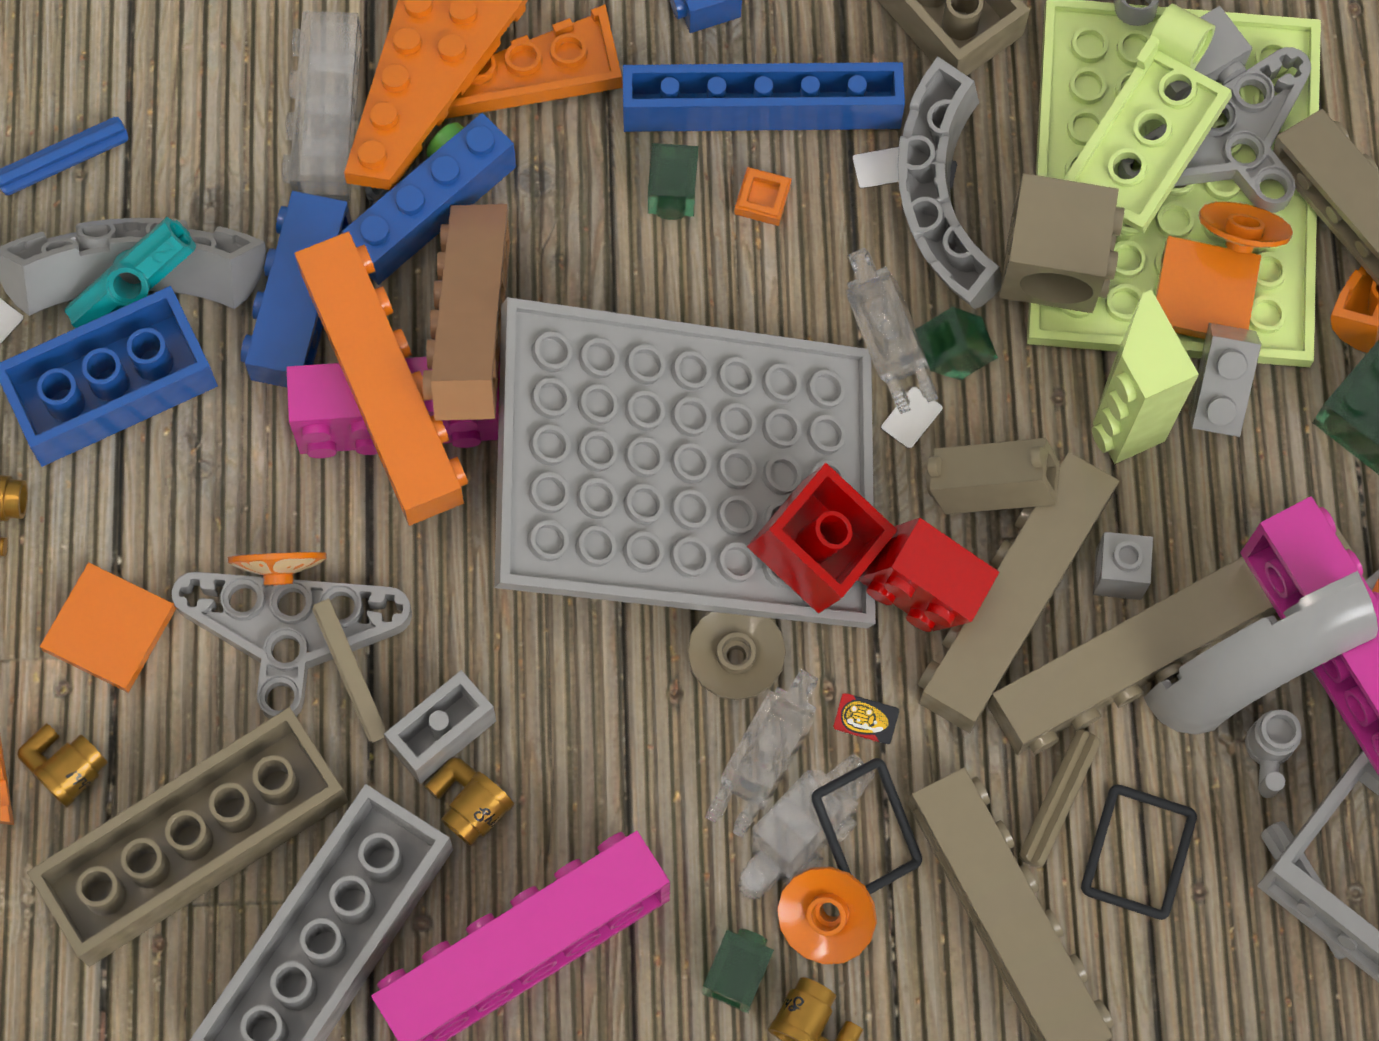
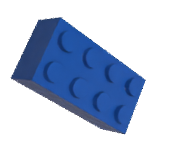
M171 286L0 362L1 386L32 452L42 467L218 387L211 367Z

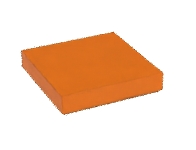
M1168 236L1163 252L1156 298L1175 332L1205 339L1209 323L1249 330L1261 255L1238 253L1225 247Z
M88 562L42 641L40 648L42 651L129 693L173 616L176 607L173 603Z

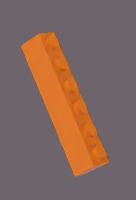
M348 231L295 252L300 274L408 525L411 526L464 504L461 487L468 484L465 472L457 456L448 459L442 445L449 441L447 431L442 420H435L434 415L430 416L427 411L423 396V376L420 370L414 373L410 372L405 358L412 356L409 344L402 329L399 328L393 331L386 316L393 314V309L384 287L381 286L374 289L368 274L375 272V268L366 246L356 247Z

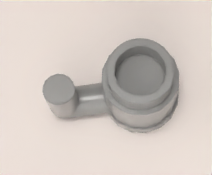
M1270 710L1264 713L1249 728L1245 737V746L1248 754L1255 762L1260 764L1258 789L1262 797L1265 798L1275 797L1284 787L1285 778L1279 772L1280 765L1285 763L1300 744L1302 737L1299 720L1295 715L1286 710Z

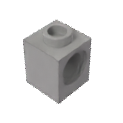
M1104 532L1096 548L1093 595L1141 600L1151 584L1153 537Z

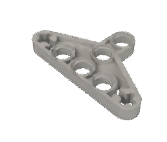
M1293 47L1279 49L1223 85L1231 89L1232 92L1231 99L1222 111L1227 118V124L1221 128H1211L1175 186L1233 179L1255 207L1276 213L1283 210L1289 204L1296 188L1295 179L1271 147L1309 77L1311 62L1304 52ZM1281 66L1286 69L1291 67L1297 69L1295 76L1290 73L1285 74L1277 80L1275 86L1273 85L1271 80L1276 78ZM1244 86H1255L1262 91L1264 100L1258 104H1249L1241 98L1239 90ZM1161 125L1144 136V138L1148 140L1159 139L1166 132V125ZM1238 144L1248 145L1254 150L1256 159L1250 163L1238 162L1233 158L1231 148ZM1134 159L1121 160L1118 167L1120 178L1131 179L1139 174L1140 170L1136 172L1132 170ZM1267 179L1276 180L1282 184L1285 195L1278 199L1268 198L1260 190V183Z
M190 572L180 576L174 583L171 591L172 600L182 616L261 663L257 701L264 715L269 719L284 711L273 710L267 705V697L272 689L277 686H286L293 690L294 700L290 708L297 717L304 705L308 669L333 659L312 608L314 604L328 598L331 601L337 596H346L354 601L353 613L349 617L339 620L352 652L403 632L410 625L412 619V609L406 594L397 588L295 579H293V584L264 585L263 577ZM194 586H200L204 595L218 597L217 587H223L220 594L223 612H214L217 608L214 599L201 598L198 599L197 606L190 607L187 598L183 596L184 594H191ZM248 588L256 592L257 601L252 609L246 612H239L230 606L231 597L237 590ZM289 592L300 593L306 598L304 609L297 615L288 616L279 610L280 599ZM362 598H369L368 603L371 609H385L387 601H395L397 610L402 611V614L397 613L393 615L392 622H385L382 613L367 611L369 624H360L364 614ZM283 639L295 640L300 645L299 655L289 663L278 662L273 657L274 646Z

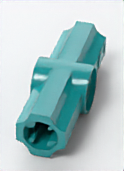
M166 216L130 250L119 253L114 259L112 266L66 306L65 313L71 320V325L78 328L147 297L149 290L195 250L196 244L192 240L189 231L179 221H174ZM132 273L141 282L137 284L128 283L122 279L120 274Z

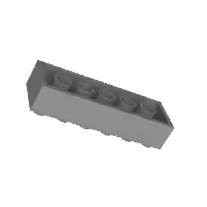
M365 784L189 1041H326L454 850L450 837Z

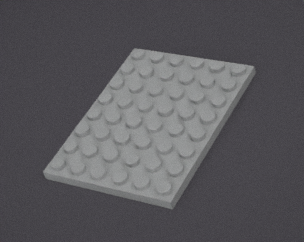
M509 297L505 299L501 305L494 588L867 629L876 624L875 599L868 595L866 592L868 587L857 580L842 599L818 614L747 548V545L798 485L824 463L833 468L874 507L871 349Z

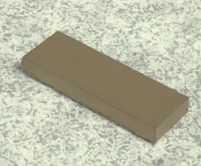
M328 598L314 604L312 608L368 740L373 743L385 738V726L330 599Z

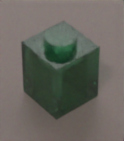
M652 143L648 184V214H657L658 217L666 220H678L684 216L694 217L699 146Z
M956 307L949 308L915 329L927 364L932 372L961 380L998 358L983 318Z
M740 928L737 934L727 930L704 982L702 994L749 1014L774 952L773 949L766 947L767 939L743 928Z

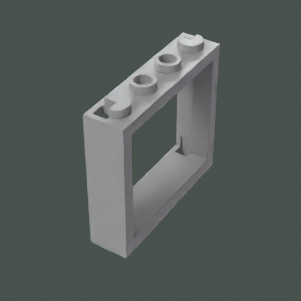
M1362 750L1265 874L1257 887L1379 983V930L1295 865L1296 861L1358 780L1379 796V776Z

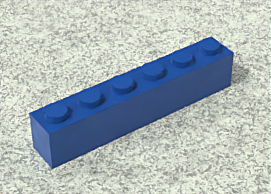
M903 62L623 65L624 132L900 129L905 107Z

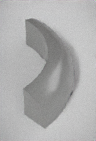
M937 56L923 76L912 97L903 136L900 137L898 153L899 190L908 225L922 255L938 277L956 295L976 309L987 303L1000 290L1002 276L1000 267L973 243L956 218L951 203L950 175L958 139L968 118L979 104L975 81Z
M123 218L83 222L76 225V232L46 238L44 232H38L0 246V282L14 304L29 316L51 306L74 300L112 266L114 259L119 253L130 250L158 225L163 218ZM177 220L189 231L192 240L196 244V248L149 291H160L171 286L174 293L209 299L232 309H235L247 300L258 285L264 269L265 242L248 234L220 226L216 228L214 233L188 229L186 221ZM132 273L120 274L122 279L128 283L137 284L141 282Z
M1358 571L1300 598L1299 603L1283 612L1286 618L1278 622L1274 615L1262 618L1196 656L1179 668V674L1177 675L1179 681L1172 684L1169 680L1161 681L1147 693L1144 699L1148 707L1161 723L1176 732L1197 735L1214 731L1225 720L1267 693L1303 673L1376 638L1378 632L1377 616L1372 600Z

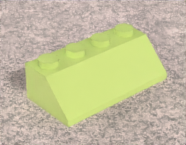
M1152 289L1141 295L1112 364L1093 421V438L1103 453H1109L1114 464L1166 441L1199 375Z

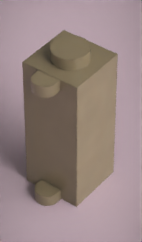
M1046 438L935 448L934 456L928 458V469L926 472L927 491L931 497L936 499L944 514L1057 504L1060 462Z

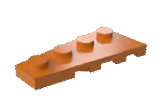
M604 4L592 9L591 16L572 23L571 19L568 18L553 24V31L529 39L528 35L510 41L511 46L494 53L463 96L458 94L449 106V114L445 119L623 88L622 74L606 5Z

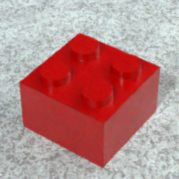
M824 463L798 485L747 545V548L819 614L844 597L898 529L833 468Z
M922 518L894 526L898 531L858 578V581L868 587L866 590L868 595L882 604L889 606L894 604L907 613L906 620L910 624L925 632L942 630L972 622L1000 572Z

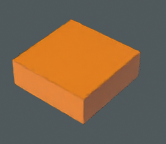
M747 167L734 214L779 226L792 179Z

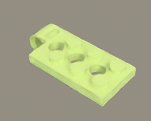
M1175 4L1169 5L1159 18L1152 35L1136 58L1137 66L1063 179L1119 189L1116 206L1125 208L1123 222L1143 234L1232 97L1231 89L1194 70L1212 41L1215 25ZM1174 81H1184L1192 88L1188 97L1179 101L1169 99L1164 92L1166 87ZM1159 120L1166 125L1167 129L1159 139L1148 140L1139 133L1141 126L1146 121ZM1123 159H1134L1140 163L1141 170L1134 178L1122 179L1114 173L1115 166Z

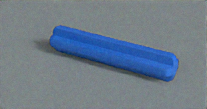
M119 117L110 118L0 168L1 191L5 195H12L127 142L129 137L123 122Z

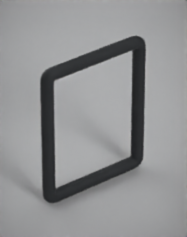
M874 758L813 791L811 797L838 869L851 874L821 798L877 768L912 860L867 884L865 887L869 894L917 869L922 863L921 852L887 766L880 758Z
M1113 785L1108 791L1081 883L1082 892L1088 897L1155 919H1166L1172 909L1197 820L1195 810L1191 807L1123 785ZM1118 794L1187 816L1161 910L1091 887Z

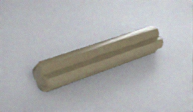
M1076 731L1019 852V859L1030 866L1041 868L1045 864L1098 750L1100 739L1088 731Z

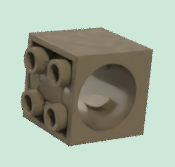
M1023 173L1011 216L999 298L1093 313L1098 298H1107L1110 280L1114 279L1118 251H1114L1116 237L1120 236L1125 210L1123 207L1116 206L1119 189Z

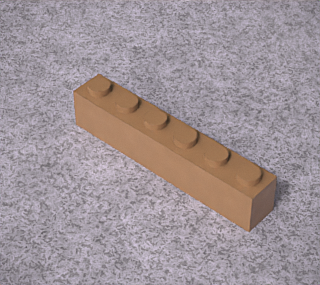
M507 204L451 205L449 224H441L440 228L442 252L437 253L438 280L434 281L433 288L435 310L430 311V333L432 339H428L426 345L427 367L432 370L423 371L424 400H433L435 420L495 419L500 368L501 305L506 299L511 244Z

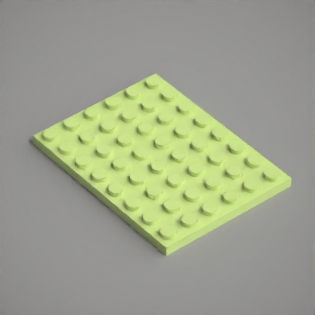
M1046 0L1044 6L1036 175L1056 179L1065 178L1135 70L1137 56L1152 35L1156 23L1167 7L1158 6L1156 17L1152 22L1146 25L1134 26L1124 23L1118 18L1114 3L1085 0ZM1129 4L1130 6L1135 8H1143L1147 6ZM1185 9L1198 17L1210 12L1208 10ZM1225 12L1252 47L1245 65L1246 70L1284 47H1293L1301 50L1308 56L1311 62L1309 77L1279 134L1319 111L1321 20ZM1281 66L1276 78L1271 80L1273 85L1275 86L1277 80L1285 74L1290 73L1295 76L1297 69L1294 67L1286 69ZM1248 85L1239 90L1241 98L1249 104H1258L1264 100L1262 91L1255 86ZM1224 113L1220 114L1213 128H1221L1227 124V118ZM1159 120L1146 121L1141 126L1139 133L1144 137L1164 123ZM1275 141L1271 147L1272 150L1274 149ZM1238 144L1231 148V154L1238 162L1250 163L1256 159L1254 150L1248 145ZM1134 160L1132 170L1136 172L1141 169V165ZM1118 162V164L1115 166V169H1114V173H1115L1118 177H1119L1118 167H1119V165H1120V162ZM1233 179L1173 187L1144 234L1123 222L1120 236L1116 237L1114 251H1118V261L1114 279L1110 280L1107 298H1098L1093 313L1029 303L1027 344L1118 352L1142 293L1152 289L1156 296L1167 237L1172 236L1227 248L1225 245L1226 240L1216 236L1200 223L1199 211L1204 205L1213 202H1236L1254 205ZM1267 179L1260 183V190L1268 198L1278 199L1285 195L1282 184L1276 180ZM1295 189L1289 204L1283 210L1274 213L1291 225L1293 235L1290 241L1278 247L1254 248L1252 252L1261 255L1249 330L1256 331L1261 342L1257 363L1310 368L1314 362L1317 214ZM1177 334L1189 357L1201 358L1205 339Z

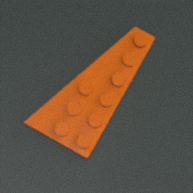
M398 0L345 167L344 175L347 184L391 190L396 186L422 151L423 141L435 125L440 127L449 114V106L458 94L463 96L500 46L501 36L513 21L518 22L526 11L525 4L528 0Z

